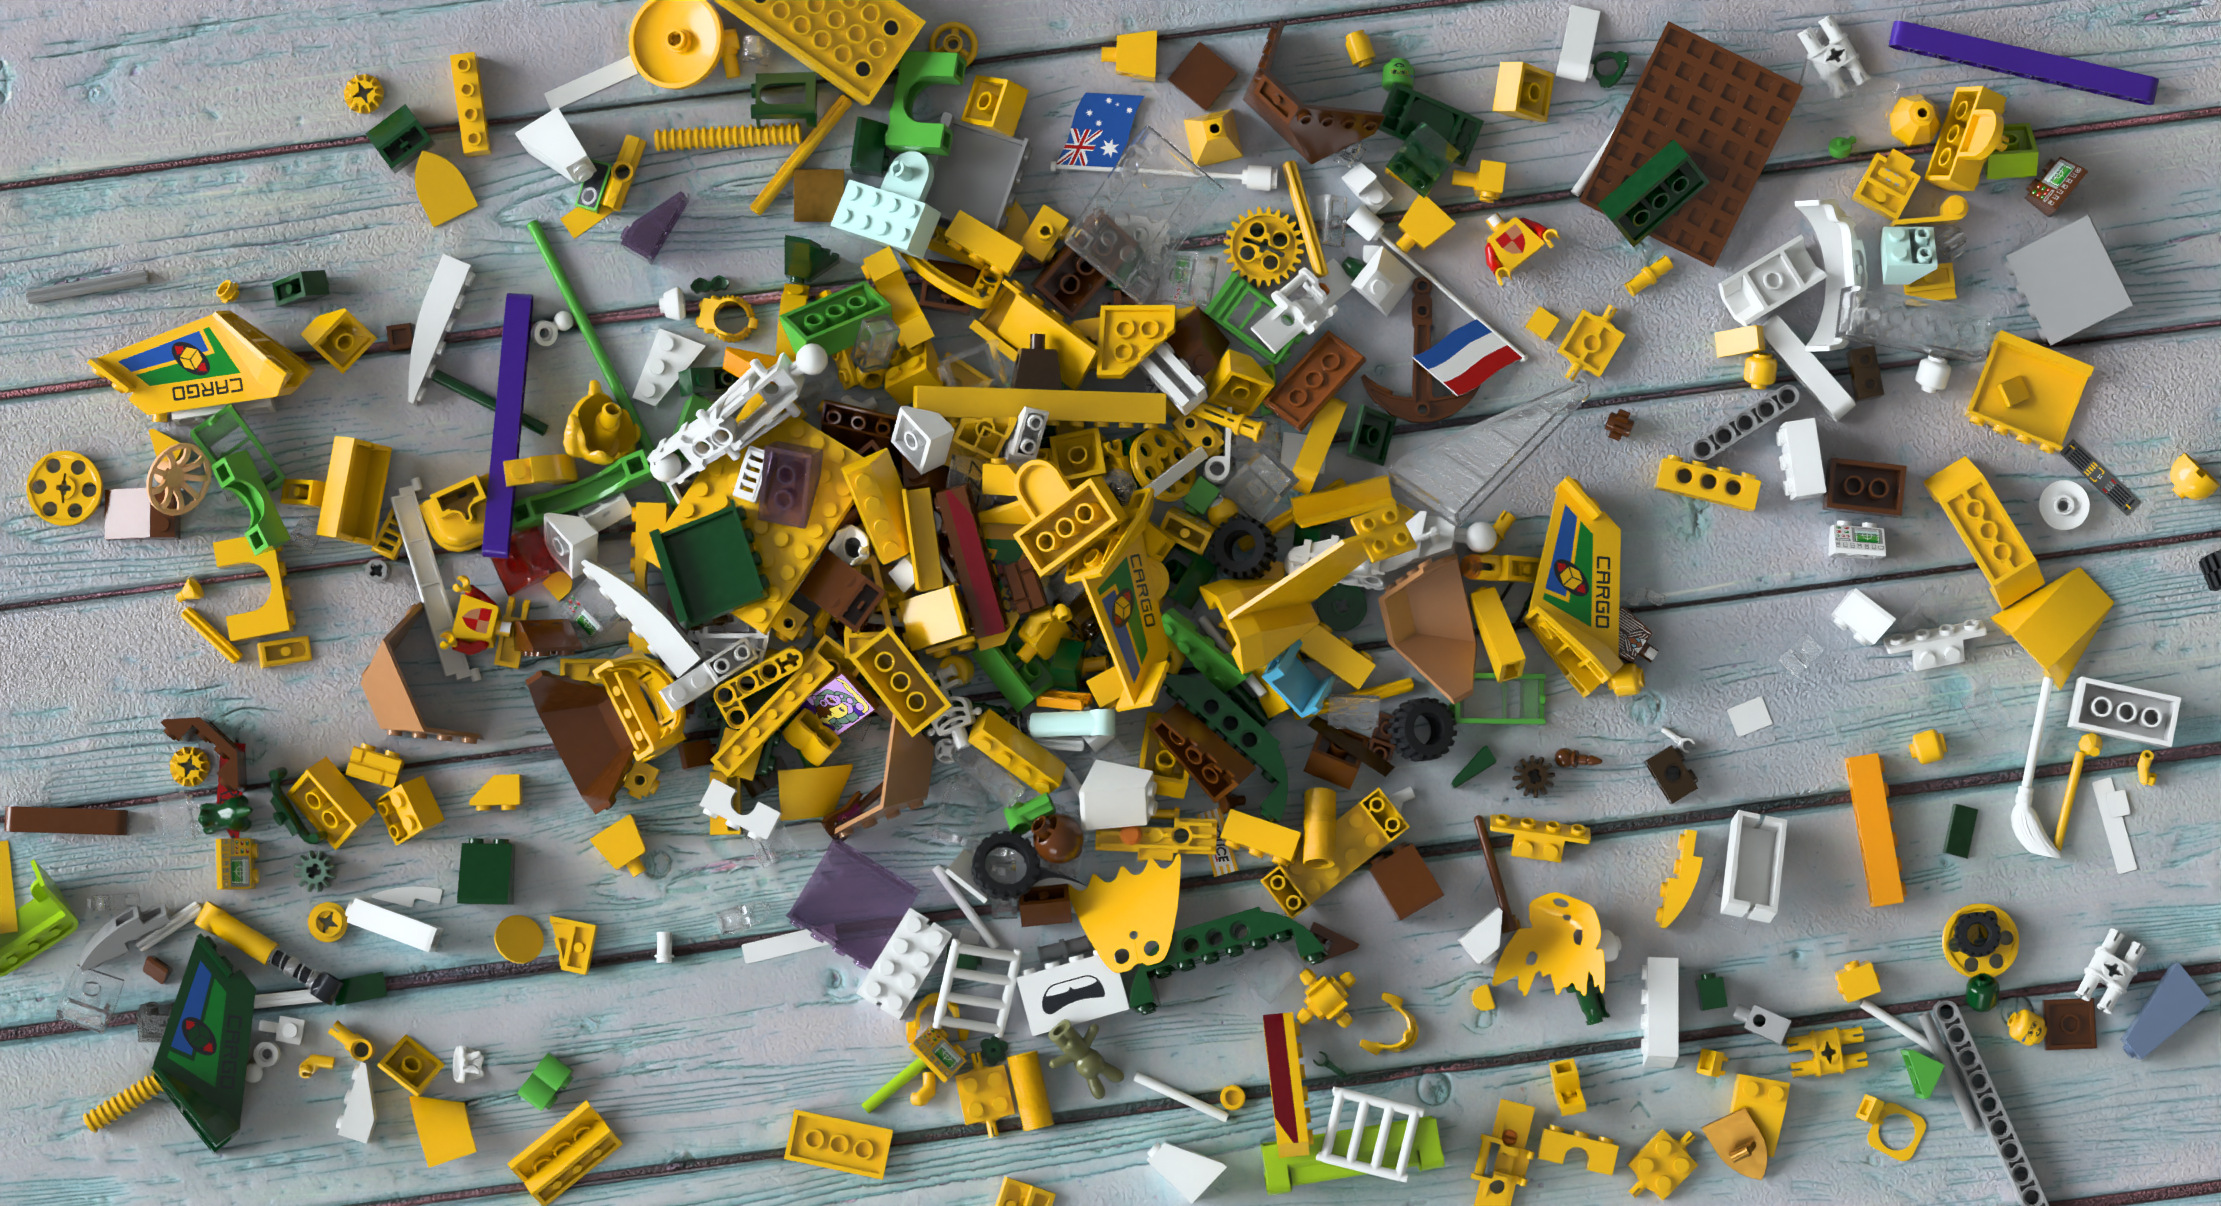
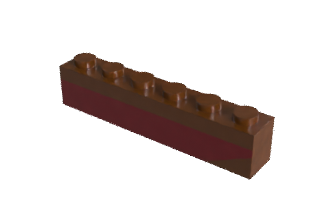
M967 482L940 489L936 493L934 503L936 510L942 514L941 528L944 536H948L950 546H948V552L951 560H955L957 567L955 577L957 583L961 584L963 588L962 602L965 609H969L971 632L976 634L977 639L1006 632L1010 628V624L970 483Z

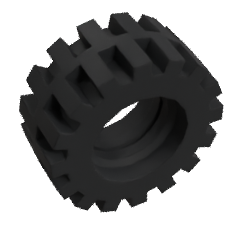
M1972 912L1958 920L1954 928L1955 934L1953 937L1956 941V946L1959 947L1962 953L1970 957H1984L1993 953L1999 946L2002 934H2000L2001 928L1998 926L1996 919H1993L1991 915L1983 912ZM1980 924L1986 928L1988 937L1982 945H1974L1968 940L1967 932L1970 926Z

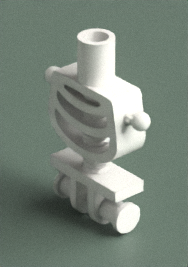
M950 664L945 669L938 668L936 670L937 675L935 676L932 672L927 673L952 705L931 722L933 728H929L927 734L929 736H933L935 732L939 736L951 734L957 750L971 745L968 742L969 737L965 727L976 722L975 714L980 715L982 709L980 707L973 709L972 703L968 698L959 696L949 697L950 695L947 691L963 684L961 679L948 682L947 678L958 675L955 666ZM937 680H940L942 686H938ZM960 701L964 707H954L952 703ZM964 711L966 715L957 716V712Z

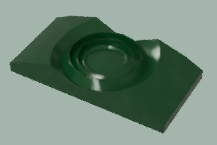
M1393 82L1381 111L1385 117L1377 130L1465 167L1484 121L1397 82Z

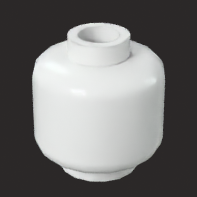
M1928 355V358H1923L1920 361L1915 380L1922 385L1921 390L1936 393L1937 389L1943 390L1946 388L1952 370L1951 366L1947 364V359Z
M1607 929L1601 930V938L1596 947V950H1603L1605 963L1616 960L1619 950H1621L1619 937L1614 936Z

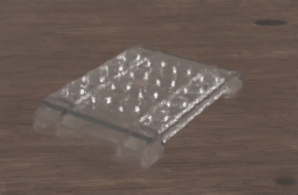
M1150 125L1145 126L1133 139L1067 233L1064 243L1139 305H1142L1156 287V281L1205 210L1213 205L1224 187Z

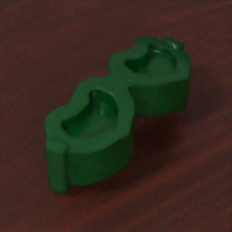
M718 275L711 282L699 277L692 282L690 288L694 293L699 294L700 292L707 293L710 290L714 292L719 290L725 291L730 284L725 277Z

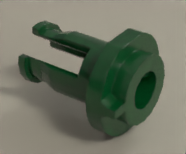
M1590 971L1588 972L1586 996H1583L1581 991L1576 990L1573 983L1565 987L1567 993L1576 994L1580 1008L1586 1016L1587 1025L1603 1022L1602 1018L1610 1017V1014L1605 1009V1000L1600 992L1599 985L1597 987L1594 986L1593 976Z

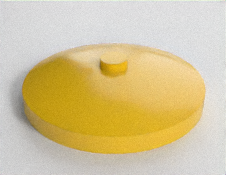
M648 0L634 17L629 33L630 56L638 72L652 84L671 90L690 88L706 79L717 66L724 47L722 20L715 7L708 0Z

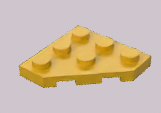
M1101 305L1097 378L1123 379L1174 334L1176 329V305Z

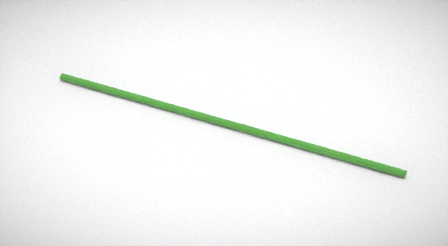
M538 219L529 222L527 227L620 408L627 409L633 425L637 423L640 427L641 437L638 443L641 449L651 454L655 447ZM658 480L674 511L678 504L666 482ZM789 719L783 723L785 729L791 723ZM795 748L805 767H816L803 756L801 750Z

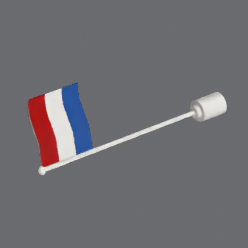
M1361 204L1347 220L1346 223L1368 242L1371 239L1377 241L1378 238L1384 241L1475 319L1451 332L1431 349L1412 356L1416 362L1456 396L1463 395L1477 388L1497 371L1518 360L1521 362L1527 361V353L1524 355L1385 237L1383 235L1385 229L1382 227L1384 222L1366 206Z

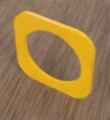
M1886 1103L1884 1106L1889 1108V1112L1881 1110L1878 1118L1883 1120L1888 1115L1895 1113L1907 1116L1915 1128L1914 1139L1905 1149L1891 1150L1881 1142L1878 1133L1880 1124L1875 1123L1868 1133V1142L1873 1148L1899 1161H1907L1913 1156L1925 1132L1926 1123L1921 1116L1895 1103Z

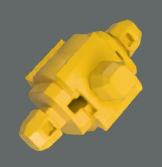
M1304 969L1299 974V977L1304 985L1308 984V987L1303 991L1307 995L1303 1001L1308 1007L1302 1008L1297 1013L1296 1018L1302 1025H1305L1313 1020L1312 1017L1314 1015L1320 1021L1324 1017L1329 1021L1336 1017L1335 1021L1341 1027L1347 1028L1353 1020L1347 1011H1343L1349 1005L1345 1001L1349 995L1344 989H1349L1355 983L1356 978L1350 971H1347L1339 976L1340 979L1338 981L1333 976L1326 979L1323 975L1316 979L1317 975L1311 969Z

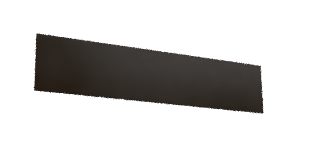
M1318 715L1308 724L1309 727L1384 777L1395 768V766Z

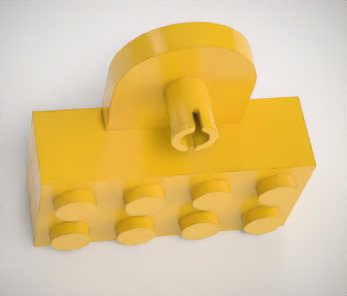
M1984 86L1956 87L1924 181L1946 191L1975 190L1980 181L1983 164L1988 156L1995 149L2003 152L2008 146L2002 143L2003 141L2009 143V137L2002 135L2004 129L2002 115L2005 110L2004 105L2007 97Z
M1031 460L1023 464L1016 473L1014 480L1015 493L1032 521L1013 534V536L1040 577L1054 574L1129 519L1102 476L1089 478L1073 490L1059 467L1049 460Z

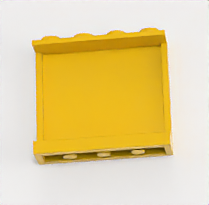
M2000 330L1996 333L1964 416L1969 417V422L1983 427L1986 424L1994 427L1993 431L2000 435L2007 436L2009 433L2017 436L2016 440L2023 444L2030 445L2031 442L2037 444L2043 452L2054 454L2055 451L2058 453L2063 449L2062 443L2087 379L2092 375L2094 366ZM2021 375L2031 398L2007 408L1997 385Z

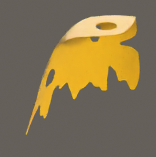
M1558 892L1548 893L1532 900L1529 904V920L1532 927L1521 928L1515 932L1496 966L1492 985L1497 986L1518 976V989L1526 996L1535 974L1541 971L1542 977L1548 974L1551 975L1556 995H1559L1564 987H1568L1573 983L1576 990L1581 991V994L1586 996L1588 972L1590 971L1593 976L1594 986L1597 987L1599 985L1600 992L1604 993L1605 961L1603 950H1596L1601 938V927L1595 909L1586 902ZM1557 898L1564 899L1569 903V906H1558L1553 900ZM1563 915H1570L1571 919L1564 920ZM1577 929L1582 930L1583 934L1580 945L1575 943L1573 937ZM1531 951L1535 952L1538 955L1536 962L1533 965H1527V956Z

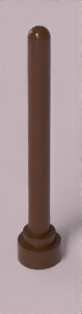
M1477 815L1474 817L1475 827L1500 909L1503 911L1501 932L1504 934L1521 929L1519 919H1516L1515 914L1512 915L1484 818L1481 815Z

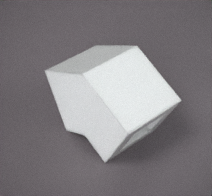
M1363 246V263L1367 265L1379 250V246Z

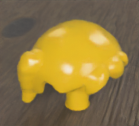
M592 380L589 384L588 395L575 405L573 411L568 416L563 445L570 457L583 458L598 465H610L636 451L635 444L640 440L641 430L637 423L633 425L627 409H621L619 405L613 403L612 399L601 389L600 382Z

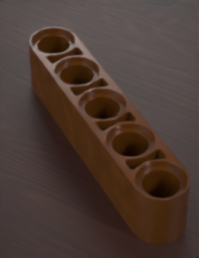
M5 806V832L127 836L128 810Z

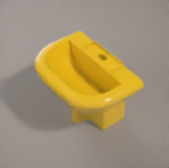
M489 473L482 476L474 475L431 494V499L419 505L431 536L439 546L447 551L463 552L483 544ZM467 492L466 496L462 498L458 497L460 493Z

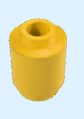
M1358 30L1346 35L1345 39L1347 42L1345 46L1353 66L1358 65L1359 69L1372 65V60L1376 58L1369 36L1365 35L1364 30Z

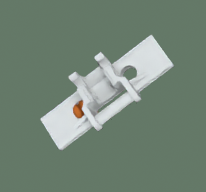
M1334 258L1327 263L1329 274L1325 277L1317 278L1311 271L1303 267L1299 270V275L1280 291L1276 290L1271 294L1277 306L1252 326L1251 330L1274 354L1302 331L1307 334L1314 332L1323 322L1338 311V307L1333 304L1353 288L1351 283L1354 280L1345 273L1342 266ZM1303 284L1302 287L1307 293L1298 301L1291 302L1288 300L1287 297ZM1287 315L1291 317L1293 325H1284L1281 322V316Z

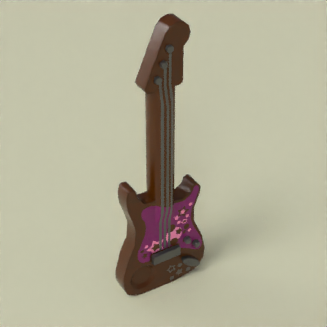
M883 782L861 800L860 798L863 794L857 791L846 805L827 814L822 819L821 824L832 839L836 842H843L848 838L840 839L839 835L834 837L835 828L865 813L863 811L882 795Z

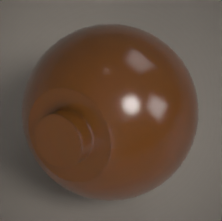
M1053 814L1047 817L1041 815L1033 822L1031 826V831L1034 833L1033 843L1042 859L1052 864H1065L1080 856L1084 835L1080 825L1072 817L1065 814Z

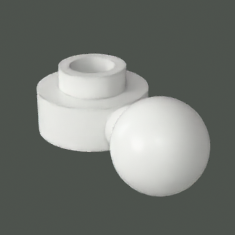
M560 311L555 315L553 322L545 320L536 322L531 329L533 341L542 346L552 345L557 339L558 330L567 331L573 326V316L567 311ZM544 328L545 335L541 337L540 331Z
M265 1041L255 1047L253 1053L255 1062L247 1065L245 1080L249 1083L260 1081L263 1076V1067L273 1066L279 1061L281 1052L277 1044ZM266 1049L272 1052L271 1058L265 1056Z

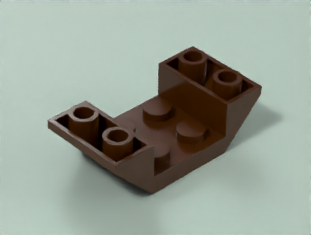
M201 717L164 719L161 722L165 727L163 732L174 741L177 740L179 742L182 740L189 742L197 734L206 743L215 744L214 750L222 758L228 759L226 764L216 773L221 777L219 782L229 791L244 792L247 789L246 753L209 719Z

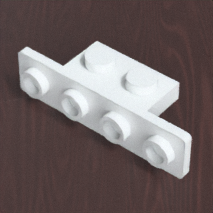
M1970 619L1964 623L1944 624L1934 629H1919L1913 633L1894 634L1884 638L1883 642L1889 654L1912 650L1913 665L1915 670L1919 671L1965 662L1963 640L1987 635V629L1982 620Z

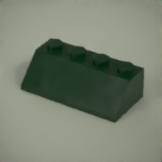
M1673 139L1597 205L1627 241L1635 247L1709 184L1710 181L1685 150Z

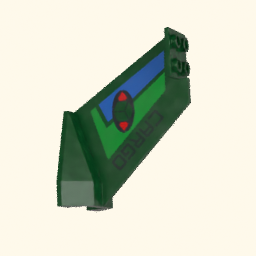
M200 933L196 938L162 1041L151 1068V1075L209 1150L216 1154L240 1130L256 988L241 969L232 975L233 965L225 955L222 957L216 952L217 945L209 936L204 938Z

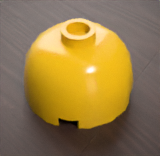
M2185 452L2176 459L2171 467L2170 479L2175 485L2172 490L2181 499L2187 496L2192 500L2201 501L2214 494L2220 487V484L2206 469L2204 470L2195 459Z

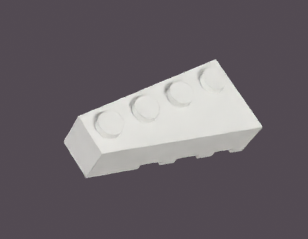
M1648 957L1645 965H1641V980H1645V989L1641 990V1004H1644V1014L1641 1015V1029H1644V1039H1641L1643 1067L1673 1068L1679 1057L1678 958Z

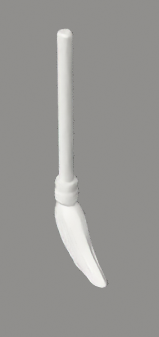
M2044 677L2022 786L2018 787L2015 800L2016 805L2012 810L2011 821L2016 837L2030 853L2062 859V854L2048 838L2036 811L2031 807L2034 793L2032 783L2053 685V678Z

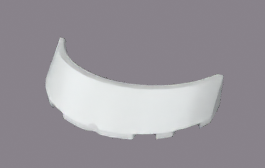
M1834 198L1795 201V207L1807 217L1816 232L1823 253L1825 273L1828 276L1826 277L1822 315L1813 337L1806 345V352L1832 351L1845 348L1849 344L1848 338L1854 326H1859L1863 316L1860 313L1861 302L1867 297L1868 274L1866 271L1867 261L1862 239H1857L1854 231L1856 224L1852 216H1847L1839 207V202Z

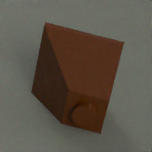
M1196 306L1176 325L1175 333L1166 340L1173 348L1177 359H1184L1190 366L1192 375L1194 377L1199 375L1201 378L1219 363L1230 344L1229 340L1199 306Z

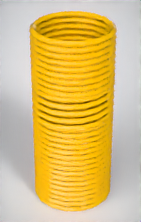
M1316 787L1304 792L1303 864L1310 868L1325 869L1335 865L1336 792L1329 788Z
M1037 1050L1007 1057L1023 1131L1054 1125Z

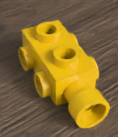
M1169 399L1166 401V415L1169 414L1175 420L1171 424L1174 427L1171 432L1181 442L1185 439L1192 446L1189 448L1190 452L1202 446L1208 455L1205 459L1206 461L1209 457L1219 456L1224 451L1221 448L1225 443L1222 440L1224 435L1216 426L1211 428L1205 422L1206 419L1190 413L1185 416ZM1192 419L1195 423L1194 427H1186L1185 421ZM1205 437L1211 439L1212 444L1210 446L1203 445L1202 440Z

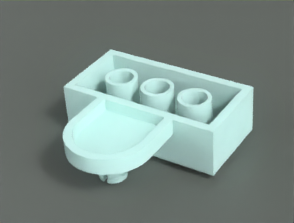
M915 151L900 154L889 166L880 189L849 180L830 226L848 236L885 248L890 246L892 250L923 259L941 216V212L924 203L934 178V169L931 161Z

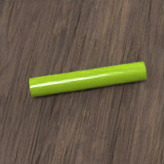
M918 1057L861 1104L862 1107L870 1114L924 1070L927 1065Z

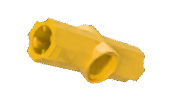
M626 134L616 163L612 166L611 176L600 205L621 212L630 186L635 180L638 165L647 145L646 141ZM623 167L630 169V174L627 178L620 179L617 177L619 169Z

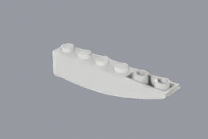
M445 254L442 255L424 298L411 349L408 402L417 406L418 401L422 402L426 395L427 388H425V384L428 378L432 379L436 371L437 365L434 364L435 360L445 350V336L447 332H452L456 323V319L453 318L456 310H461L465 302L466 296L463 293L466 286L470 287L475 277L474 268L470 264Z
M584 559L581 562L585 567L583 569L585 575L593 581L595 579L601 586L599 588L601 594L607 600H613L617 605L615 608L617 613L623 619L628 618L633 624L631 627L633 632L639 638L644 637L649 643L647 646L649 651L656 658L660 656L665 662V670L672 677L676 675L677 678H681L706 658L675 620L637 586L592 559Z

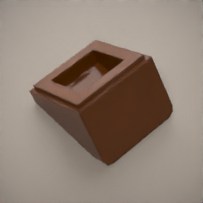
M148 956L143 972L160 984H164L173 972V968L156 956Z

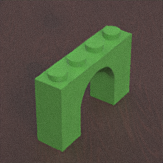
M906 51L898 64L899 76L897 83L894 85V102L889 111V127L885 132V145L894 153L915 151L922 155H950L954 132L945 124L916 122L913 118V105L920 92L929 86L936 84L963 85L967 61L958 53Z

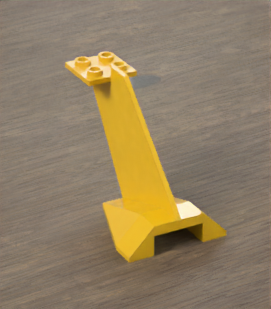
M1395 504L1351 518L1350 522L1357 535L1341 540L1283 579H1222L1200 586L1199 590L1209 610L1219 608L1236 642L1232 655L1242 674L1265 667L1317 626L1320 621L1311 603L1370 558L1371 562L1375 563L1417 548Z

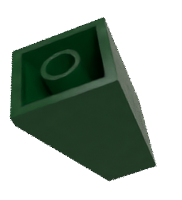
M469 838L468 843H462L457 892L458 904L514 905L515 844H509V839H494V844H484V839Z

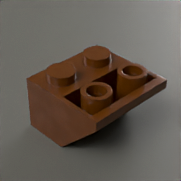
M927 260L951 278L970 288L974 287L977 268L958 263ZM923 278L919 302L921 309L970 316L971 305L947 294Z

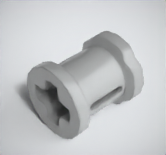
M371 560L366 565L365 573L371 581L384 583L390 578L391 568L382 560ZM375 566L383 567L381 569L382 576L374 575Z

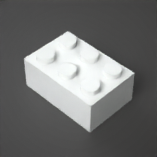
M1815 418L1784 422L1778 427L1779 431L1776 432L1777 446L1782 447L1783 456L1779 457L1781 471L1786 472L1787 480L1783 481L1785 496L1789 495L1790 501L1820 497L1826 493Z

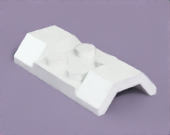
M1801 234L1719 283L1721 298L1734 319L1747 326L1828 276L1814 264L1806 251L1804 238Z

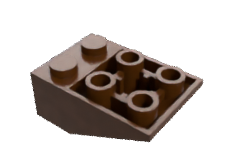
M827 549L797 589L856 634L861 632L888 595L885 590Z
M569 619L513 621L514 651H522V656L575 655V650H583V646Z

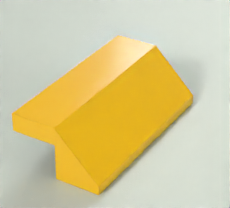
M586 1100L507 1164L524 1182L530 1194L542 1206H547L622 1146L623 1143L598 1111Z

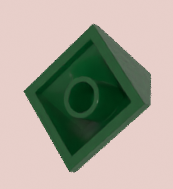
M1360 405L1346 456L1384 466L1397 418L1368 406Z

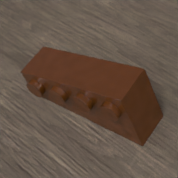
M1179 702L1173 705L1149 727L1153 734L1214 803L1236 788L1256 769L1253 764Z

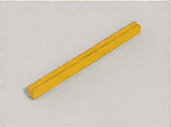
M843 94L839 96L817 123V127L811 130L752 202L750 209L759 216L762 215L794 176V169H799L849 109L852 101Z

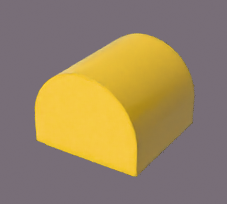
M1489 985L1478 986L1472 991L1471 1002L1475 1008L1488 1011L1496 1007Z

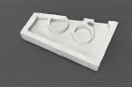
M659 328L632 398L657 407L679 380L678 372L689 369L700 353L705 350L706 346Z

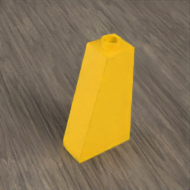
M1480 587L1471 593L1469 603L1497 682L1501 683L1522 677L1526 657L1496 588Z

